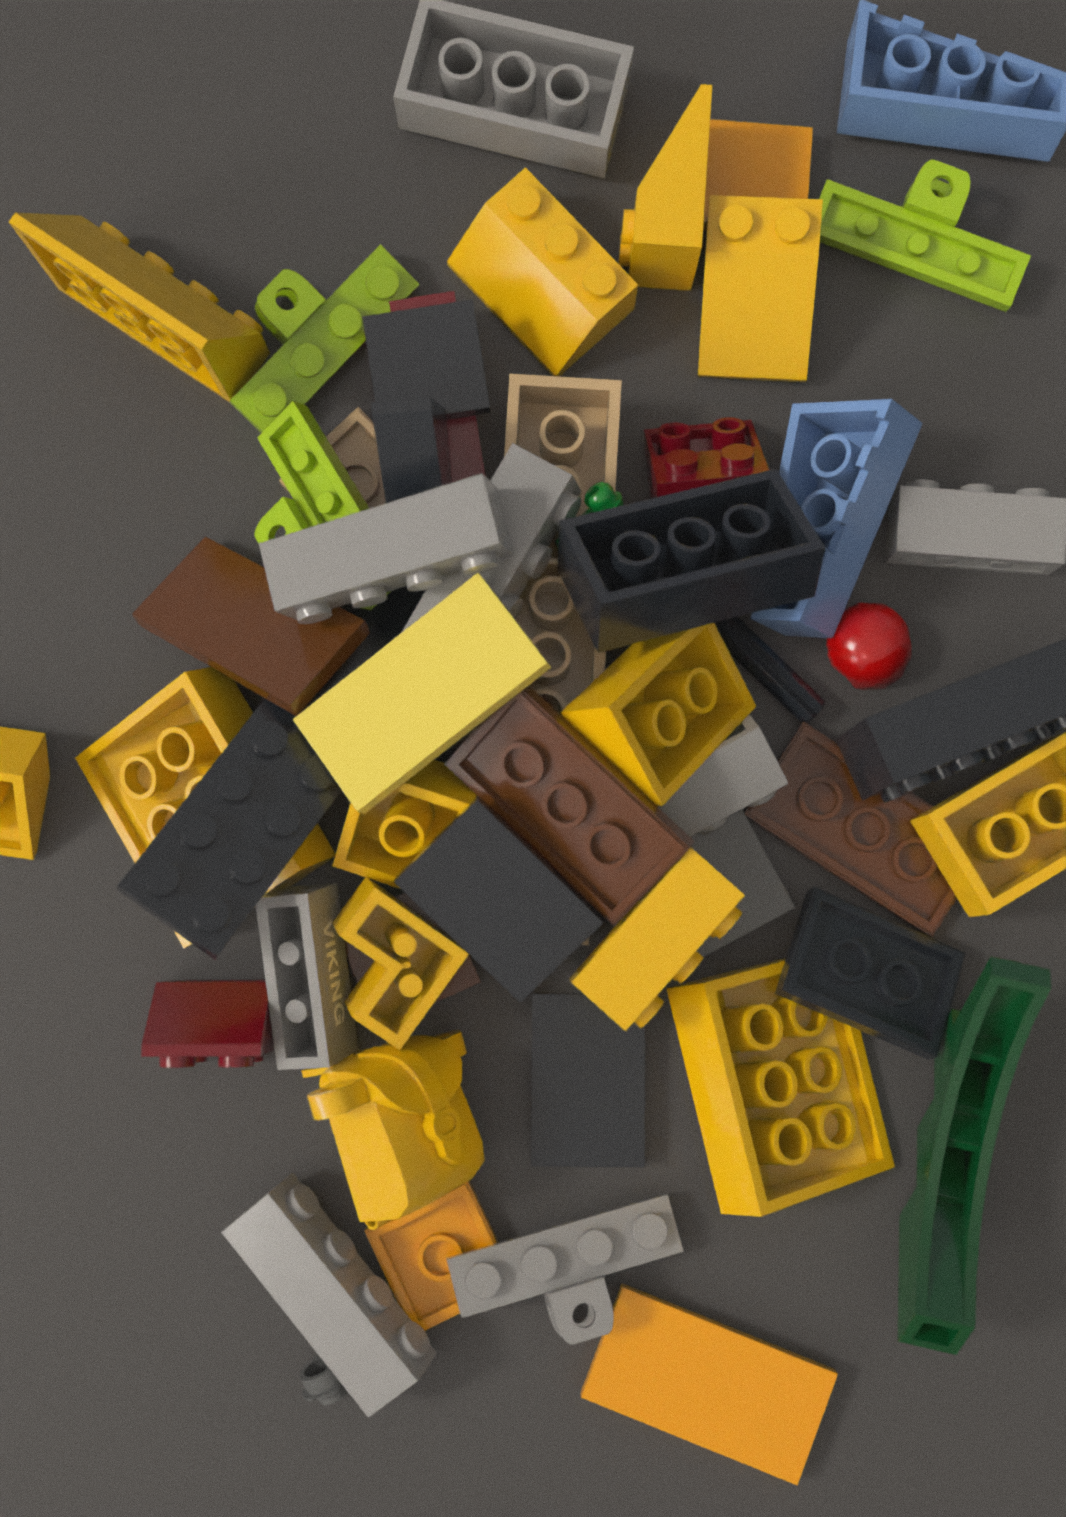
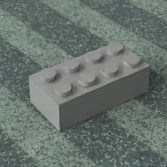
M420 0L393 96L398 128L605 179L631 80L634 46L443 0Z

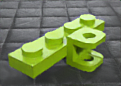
M934 159L926 162L920 169L905 197L902 207L829 179L826 180L819 198L823 199L820 231L821 243L1004 312L1013 303L1031 257L1029 254L955 227L969 194L970 176L964 170ZM939 178L945 179V180H947L949 183L943 182V181L938 180V179H939Z
M381 244L327 300L303 276L293 270L283 269L260 292L255 304V313L259 321L283 346L232 397L230 403L262 433L292 401L305 405L366 341L362 316L391 312L389 301L406 299L419 286V283ZM286 297L291 300L294 308L291 310L281 309L277 305L276 299Z
M292 401L257 437L293 498L290 499L283 496L262 517L254 534L258 543L274 539L280 527H284L285 535L370 509L306 405ZM376 605L363 607V609L372 610Z

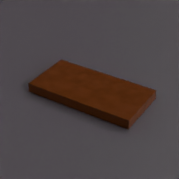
M204 537L132 613L139 626L295 716L299 715L371 633L365 620L340 607L331 609L332 616L330 618L311 624H299L297 619L295 620L275 612L265 568L207 537Z
M530 685L481 722L444 764L613 926L695 842Z
M805 722L801 723L777 760L789 784L778 789L775 796L766 803L755 807L747 806L744 811L747 819L922 934L933 937L957 897L910 820L934 806L912 792L887 803L883 802L880 794L862 801L838 744Z

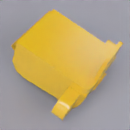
M453 1030L435 1036L413 1035L408 1038L400 1050L387 1042L380 1046L357 1050L330 1068L301 1070L303 1078L321 1075L319 1081L320 1088L307 1095L314 1120L329 1118L359 1222H365L371 1230H375L391 1220L400 1219L419 1210L470 1181L485 1162L483 1142L460 1085L462 1082V1059L460 1057L467 1054L461 1030Z

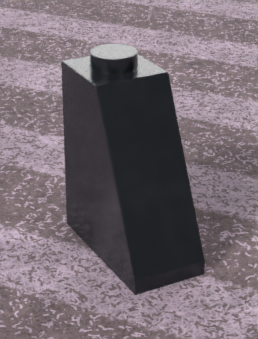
M431 397L371 402L386 503L452 483L446 408Z

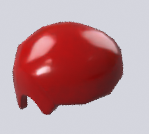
M859 602L851 605L844 610L833 638H826L827 655L833 669L849 680L856 689H885L903 676L911 660L912 645L908 625L895 610L882 603Z

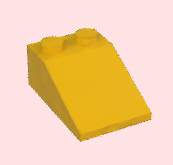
M700 85L638 186L635 209H624L618 264L629 267L628 274L638 284V287L687 291L692 289L702 249L712 85Z
M710 195L698 377L787 382L807 381L823 199Z

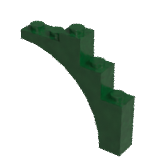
M990 956L962 1010L951 1009L938 1057L934 1058V1098L917 1127L916 1188L899 1215L897 1342L957 1355L976 1328V1280L980 1231L995 1141L1020 1055L1034 1021L1052 988L1050 969Z

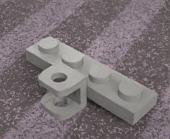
M662 1194L446 1258L461 1318L543 1294L553 1328L568 1344L574 1345L609 1334L613 1328L612 1304L605 1279L602 1276L684 1252L668 1194ZM581 1303H586L588 1306L586 1318L580 1322H574L573 1311L575 1307Z

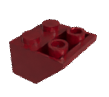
M724 417L708 424L686 425L684 423L671 422L663 424L659 428L644 429L650 499L769 470L751 419L741 420L734 417Z
M168 980L156 982L141 1044V1057H159V1067L184 1068L194 1067L197 1062H206L207 1057L218 1056V1067L235 1068L254 1066V1062L264 1061V1055L275 1050L266 980Z

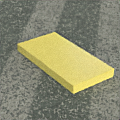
M476 573L293 720L356 811L365 814L539 678L551 666L485 579L479 573Z

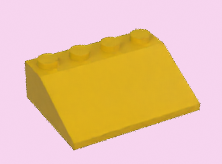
M15 213L9 220V224L60 291L228 402L256 374L269 356L270 351L261 334L263 328L258 322L240 310H236L232 315L218 306V298L202 284L192 280L189 285H186L172 276L175 272L174 269L153 252L147 251L144 256L128 247L130 245L129 239L109 223L103 222L98 227L81 215Z
M212 667L185 671L75 757L134 862L139 859L253 714L235 681ZM318 823L265 894L295 884L335 857V852ZM175 932L183 948L193 945Z
M786 958L666 988L721 1214L762 1217L895 1167L861 1031L775 994Z

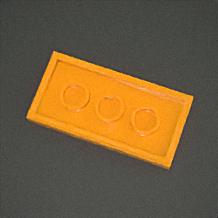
M622 1283L612 1307L614 1317L613 1328L609 1334L601 1336L581 1389V1398L798 1486L838 1376L836 1370Z

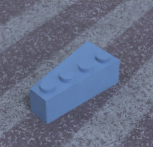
M859 0L847 41L837 125L838 134L1050 161L1066 131V72L1005 51L1000 57L981 50L975 45L977 42L975 39L956 34L954 40L924 30V21L907 15L903 16L902 21H898L876 13L879 5Z
M893 399L792 404L779 474L824 544L825 553L815 597L753 612L751 615L752 620L784 636L833 638L923 424Z

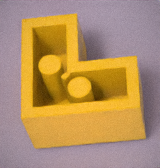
M365 877L332 922L341 938L374 960L344 1003L354 1020L400 1050L469 954L447 933Z

